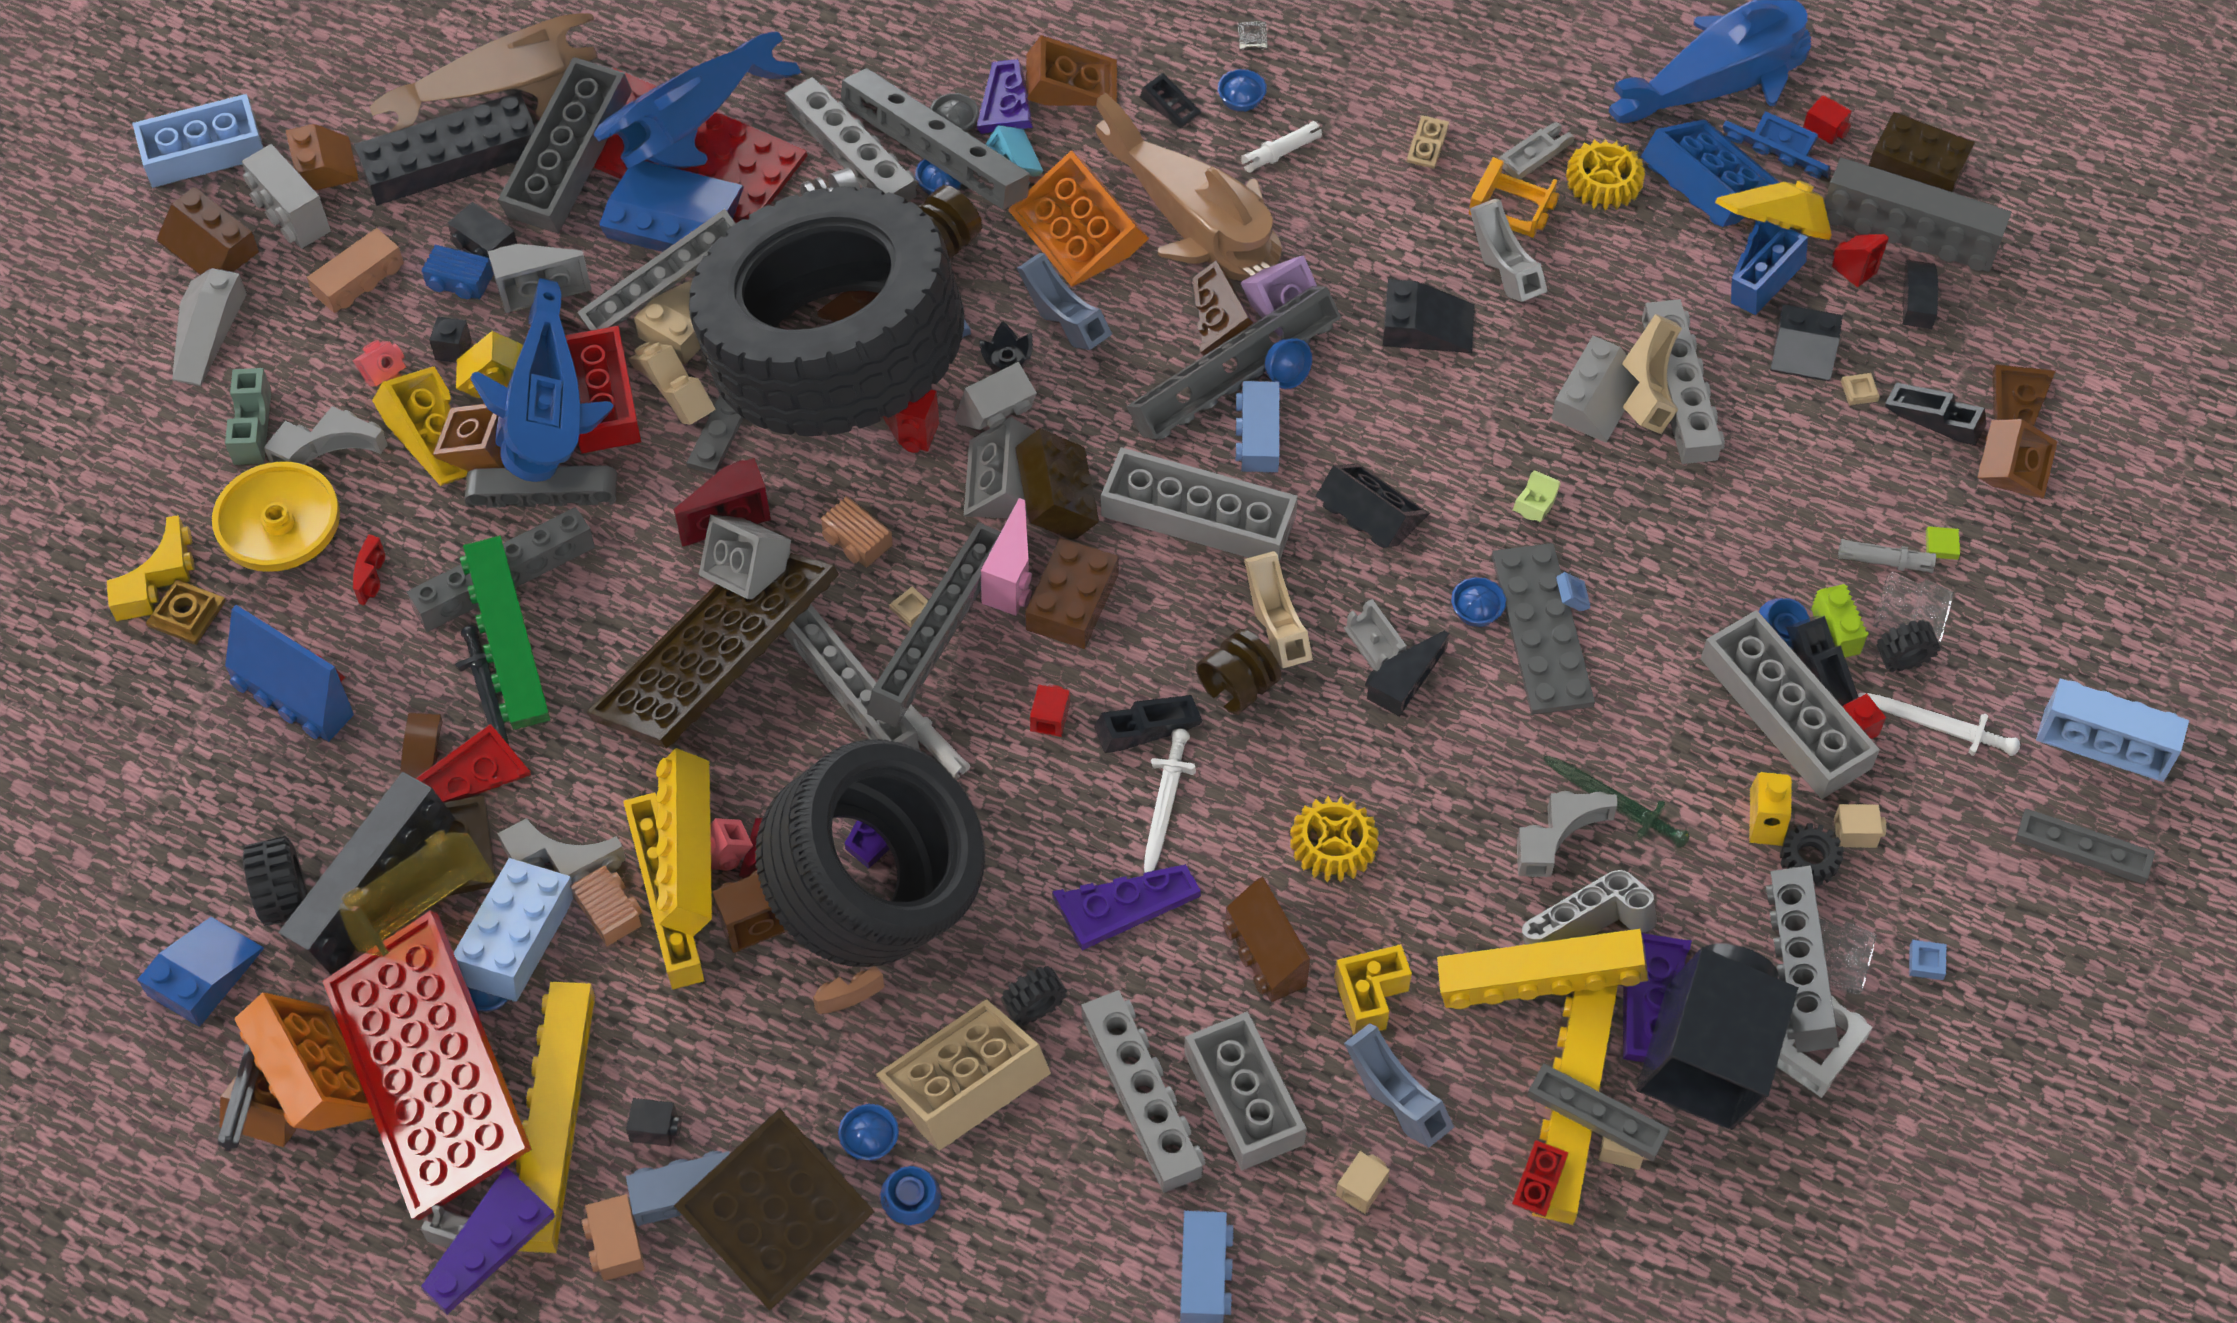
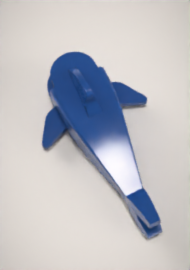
M1752 0L1726 15L1696 17L1693 25L1703 30V32L1650 82L1644 78L1631 77L1615 83L1614 90L1621 99L1609 107V113L1618 123H1630L1650 116L1658 109L1710 100L1758 84L1762 86L1767 104L1775 106L1786 86L1788 71L1801 65L1806 60L1810 51L1811 36L1809 35V30H1806L1808 18L1806 9L1796 0Z
M764 33L748 40L734 51L701 63L641 95L605 119L596 128L594 136L598 142H601L613 134L619 135L625 145L621 159L627 168L633 167L646 159L674 168L700 166L707 162V156L695 147L698 127L719 109L747 72L767 79H784L802 72L797 63L778 61L773 57V48L783 40L780 33Z
M539 278L534 302L529 313V325L531 326L508 386L505 387L480 372L475 371L471 375V381L486 407L492 413L499 416L495 442L497 446L501 447L500 456L502 463L513 475L532 482L550 479L555 474L559 463H564L573 454L578 443L579 434L591 432L612 412L614 406L608 401L580 404L576 372L559 317L561 308L560 286L556 281Z

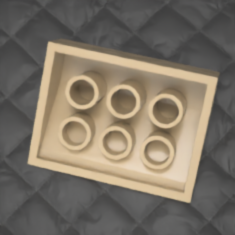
M986 999L878 1072L876 1076L921 1134L940 1151L993 1113L1009 1104L1029 1088L1035 1086L1042 1079L1050 1075L1051 1072L1039 1044Z

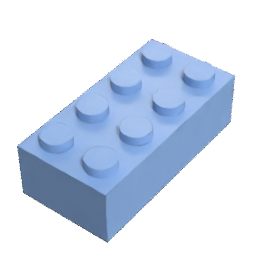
M247 94L132 123L142 163L152 188L241 165L242 160L263 149L256 119Z
M2060 678L2044 710L2036 741L2164 782L2181 753L2189 720L2171 712H2163L2147 707L2141 702H2132L2114 696L2109 692L2098 691L2083 686L2076 681H2067Z
M508 859L454 951L467 987L517 1002L573 900L570 888L571 876L515 859Z

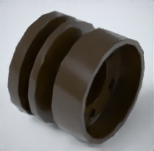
M939 186L925 199L923 204L918 205L938 227L950 260L960 252L962 246L969 244L983 228L982 219L975 206L962 192L952 186Z
M1239 628L1220 644V649L1214 648L1196 663L1199 681L1212 698H1215L1224 690H1227L1234 697L1223 706L1231 714L1239 715L1257 700V694H1264L1270 687L1281 680L1282 672L1272 651L1260 638L1246 629Z

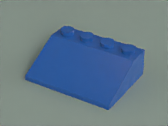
M1705 119L1656 129L1641 155V158L1648 163V167L1652 171L1661 174L1669 181L1668 183L1673 189L1681 191L1689 198V202L1693 206L1702 209L1709 215V219L1714 224L1721 227L1737 224L1745 217L1716 204L1717 197L1780 183Z
M642 161L628 168L607 201L599 226L609 239L663 252L723 209H726L733 219L744 187L740 184Z
M238 605L232 608L225 664L231 677L229 680L231 685L241 693L248 690L254 694V699L263 707L269 708L273 706L276 708L278 714L290 724H293L294 721L302 725L305 733L313 739H317L320 736L329 742L354 715L335 666Z

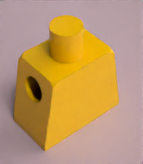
M1765 772L1757 774L1750 788L1749 843L1783 846L1791 818L1792 778L1790 775ZM1768 818H1774L1773 826L1765 824L1764 821Z

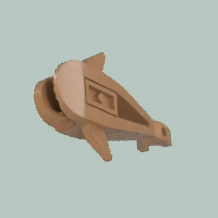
M588 13L559 16L496 39L461 56L415 83L403 85L385 93L369 107L373 116L386 112H395L398 115V122L390 131L391 133L413 126L418 116L421 102L468 98L518 89L530 93L537 98L538 105L535 113L538 117H542L572 58L575 57L588 62L598 58L594 47L574 48L566 42V33L569 29L594 20V16Z
M1106 92L1097 98V108L1104 119L1096 125L1098 137L1108 151L1120 161L1129 165L1159 210L1184 238L1183 240L1160 246L1158 248V255L1160 257L1190 264H1200L1206 261L1212 264L1214 261H1217L1223 267L1228 278L1241 281L1246 280L1265 268L1278 264L1281 258V242L1277 234L1272 230V215L1264 205L1261 190L1256 179H1250L1245 186L1232 176L1206 163L1143 141L1137 127L1116 101Z

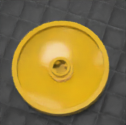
M271 462L253 467L241 473L223 489L213 508L212 528L220 548L235 563L256 571H282L302 565L324 550L338 528L340 507L332 485L317 470L295 462Z

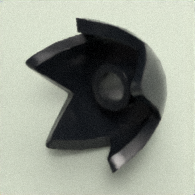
M1001 322L991 342L979 340L981 354L986 364L995 372H999L1017 362L1024 369L1031 359L1033 348L1032 333L1018 338L1005 322ZM1005 356H1010V357H1012V358H1011V359H1004L1003 357H1005Z

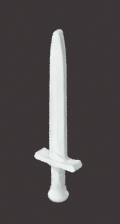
M1859 693L1858 697H1861L1866 693ZM1867 693L1882 711L1972 742L1973 744L1969 749V753L1972 756L1976 754L1979 742L1997 747L1998 749L2000 748L2009 756L2015 755L2020 749L2018 738H2003V736L2000 737L1997 734L1994 735V733L1984 731L1988 718L1987 714L1980 716L1979 726L1891 698Z
M1181 728L1175 729L1171 733L1172 746L1169 759H1151L1152 767L1154 769L1163 768V774L1145 853V872L1154 871L1159 861L1181 772L1190 775L1196 773L1194 764L1181 762L1184 746L1190 739L1189 733Z

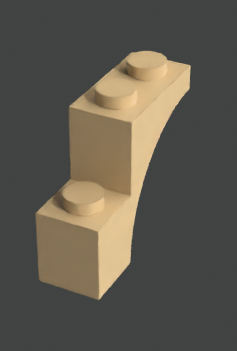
M1655 314L1622 362V365L1639 381V384L1623 408L1640 426L1662 434L1678 411L1669 394L1667 368L1671 350L1682 328L1676 322Z
M647 342L634 350L636 354L628 358L631 365L643 373L658 388L682 424L691 425L716 410L699 378L688 376L672 345H663L659 342L651 344V342Z
M1272 551L1244 559L1255 615L1267 629L1270 650L1282 668H1287L1312 661L1308 632L1299 620L1290 600L1278 554Z

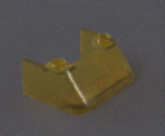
M444 830L433 834L426 840L428 845L361 890L359 887L354 888L341 897L343 902L338 908L349 938L358 952L382 957L386 956L389 951L383 944L382 939L467 881L492 883L496 880L495 875L468 833L450 832L445 834Z

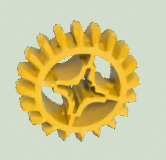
M1606 138L1602 143H1598L1594 139L1591 146L1584 143L1581 149L1575 150L1573 156L1568 161L1566 181H1568L1569 190H1573L1574 198L1582 196L1583 205L1590 200L1592 201L1593 209L1598 204H1603V208L1606 211L1609 204H1612L1617 210L1621 203L1628 206L1631 199H1636L1643 188L1645 168H1643L1642 159H1639L1637 156V151L1629 152L1628 145L1621 147L1618 141L1611 144L1607 142ZM1587 167L1591 170L1589 174H1586L1584 171ZM1622 173H1625L1627 176L1625 180L1621 178Z
M1327 796L1325 804H1321L1315 799L1312 803V808L1305 805L1301 815L1295 817L1294 825L1290 830L1292 838L1290 840V848L1295 850V861H1302L1301 867L1303 871L1313 867L1312 875L1314 878L1320 872H1324L1326 882L1331 879V874H1337V879L1341 883L1344 880L1345 872L1354 879L1357 870L1365 872L1368 863H1372L1375 859L1374 852L1378 850L1379 842L1377 839L1379 832L1374 827L1375 821L1373 817H1366L1367 810L1365 807L1356 810L1355 800L1347 805L1344 804L1342 796L1337 802H1332L1331 798ZM1312 828L1317 832V837L1319 838L1318 844L1315 847L1308 838ZM1353 830L1358 833L1361 840L1357 848L1352 845V840L1350 839Z

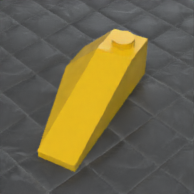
M435 366L382 382L372 401L387 427L440 486L466 477L468 473L466 470L436 459L433 455L451 409L449 404L451 401L450 392Z

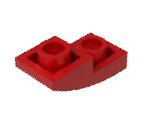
M371 534L367 536L359 551L353 573V589L358 603L361 605H365L370 597L374 598L378 594L380 579L376 569H380L385 561V551L380 538Z
M1535 1140L1512 1205L1546 1217L1569 1152Z

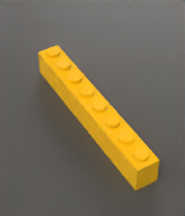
M550 982L549 993L544 994L542 998V1014H545L544 1025H539L537 1029V1045H540L539 1056H534L532 1060V1076L535 1077L534 1087L529 1088L527 1092L526 1104L527 1108L530 1109L529 1119L524 1120L522 1123L532 1150L516 1160V1172L520 1173L519 1179L554 1211L555 1218L518 1251L557 1253L595 1002V994L590 983Z
M1618 985L1607 986L1598 991L1588 989L1573 991V997L1566 996L1562 1016L1568 1017L1567 1028L1560 1027L1557 1047L1563 1048L1561 1058H1554L1552 1068L1597 1091L1600 1089ZM1551 1110L1550 1120L1543 1119L1539 1139L1546 1141L1545 1144L1569 1152L1546 1217L1532 1213V1216L1574 1225L1579 1207L1592 1130Z

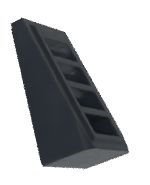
M1161 73L1143 86L1139 96L1144 102L1180 129L1201 114V110L1164 73ZM1161 90L1165 92L1161 96L1158 94ZM1169 96L1173 98L1168 103L1165 101ZM1177 103L1181 104L1176 110L1171 108ZM1186 109L1190 111V113L1183 118L1179 116V114Z

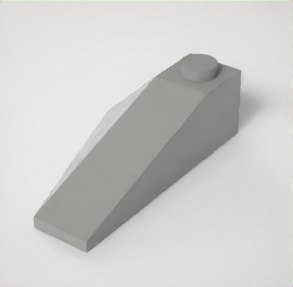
M211 268L190 282L179 305L173 381L196 386L202 385L247 295L240 274Z

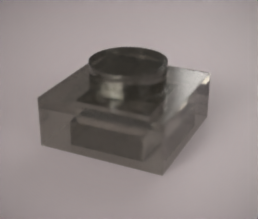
M1266 21L1238 22L1237 32L1240 51L1268 50Z

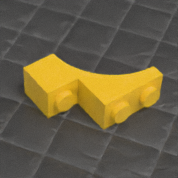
M179 515L166 517V527L162 541L146 562L123 576L107 580L108 605L116 621L152 615L154 603H159L157 587L172 585L176 579L183 582L190 581L189 571L194 570L195 566L192 553L187 552V545L192 544V536L189 526H183Z

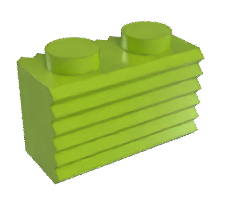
M1841 584L1818 590L1811 610L1814 616H1825L1835 646L1841 645L1844 657L1846 658L1861 654L1869 633L1865 631L1867 627L1863 626L1864 622L1861 621L1862 617L1859 616V611L1856 610L1855 601L1851 600L1852 596L1849 595L1848 586Z

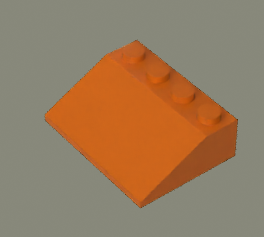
M1072 150L1028 190L1027 198L1008 209L1071 287L1129 258L1149 239L1088 165Z
M262 992L234 1018L240 1029V1037L250 1047L255 1057L254 1062L256 1066L264 1073L270 1084L269 1090L271 1094L278 1099L284 1110L285 1120L293 1128L318 1131L374 1118L340 1027L328 1006Z

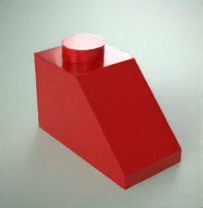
M1885 234L1856 235L1848 242H1841L1833 252L1834 260L1831 267L1858 288L1878 273L1889 237Z

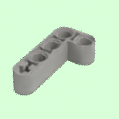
M1622 870L1612 871L1524 923L1522 927L1524 945L1591 936L1617 920H1620L1631 930L1641 929V933L1650 931L1657 924L1653 893L1630 873Z

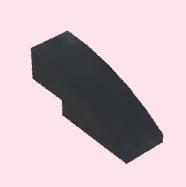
M1906 260L1902 325L1926 329L1933 328L1938 312V273L1936 264Z
M1896 382L1885 403V407L1904 419L1958 442L1976 446L1987 425L1984 407L1955 402L1954 393Z
M1813 616L1786 627L1797 656L1841 706L1859 698L1841 645L1835 646L1825 616Z
M1192 695L1135 701L1131 709L1102 712L1094 728L1104 753H1110L1171 736L1172 731L1178 728L1187 731L1200 725L1202 718Z

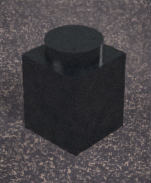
M1711 944L1702 947L1666 987L1636 1091L1715 1125L1733 1130L1769 1096L1799 987L1778 979L1779 974L1775 965L1766 957L1753 950L1732 944Z

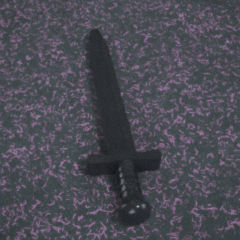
M475 625L465 626L461 630V636L467 643L470 658L457 662L455 666L460 672L471 667L488 725L491 724L509 745L489 665L479 642V629Z

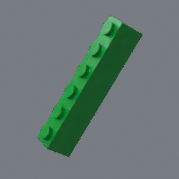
M501 536L463 545L465 556L460 557L464 575L471 574L473 585L467 587L472 605L479 604L481 614L475 617L480 634H487L489 644H485L483 647L488 664L493 662L495 664L497 673L492 674L491 678L495 692H502L505 703L499 704L503 722H510L512 729L516 730L550 721L549 711Z

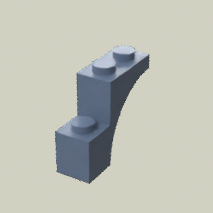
M1038 253L1017 268L1040 316L1044 320L1060 322L1070 344L1074 348L1091 350L1112 335L1101 310L1087 304L1070 290L1059 277L1045 253Z
M1369 1023L1344 1042L1367 1092L1372 1098L1393 1108L1403 1131L1408 1137L1429 1148L1454 1128L1443 1101L1427 1091L1410 1075L1393 1054L1377 1026Z

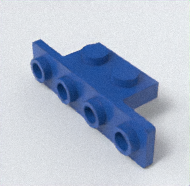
M1766 111L1755 132L1729 121H1725L1723 124L1724 133L1727 134L1726 138L1734 143L1742 144L1745 141L1753 145L1752 149L1755 152L1767 156L1768 153L1779 156L1778 161L1789 167H1794L1797 164L1805 168L1804 172L1816 179H1820L1821 175L1829 178L1831 174L1829 165L1808 157L1818 138V134Z

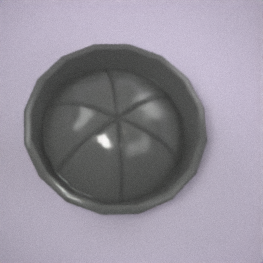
M960 93L942 95L930 107L931 110L965 132L973 128L979 116V108L976 102L969 96Z

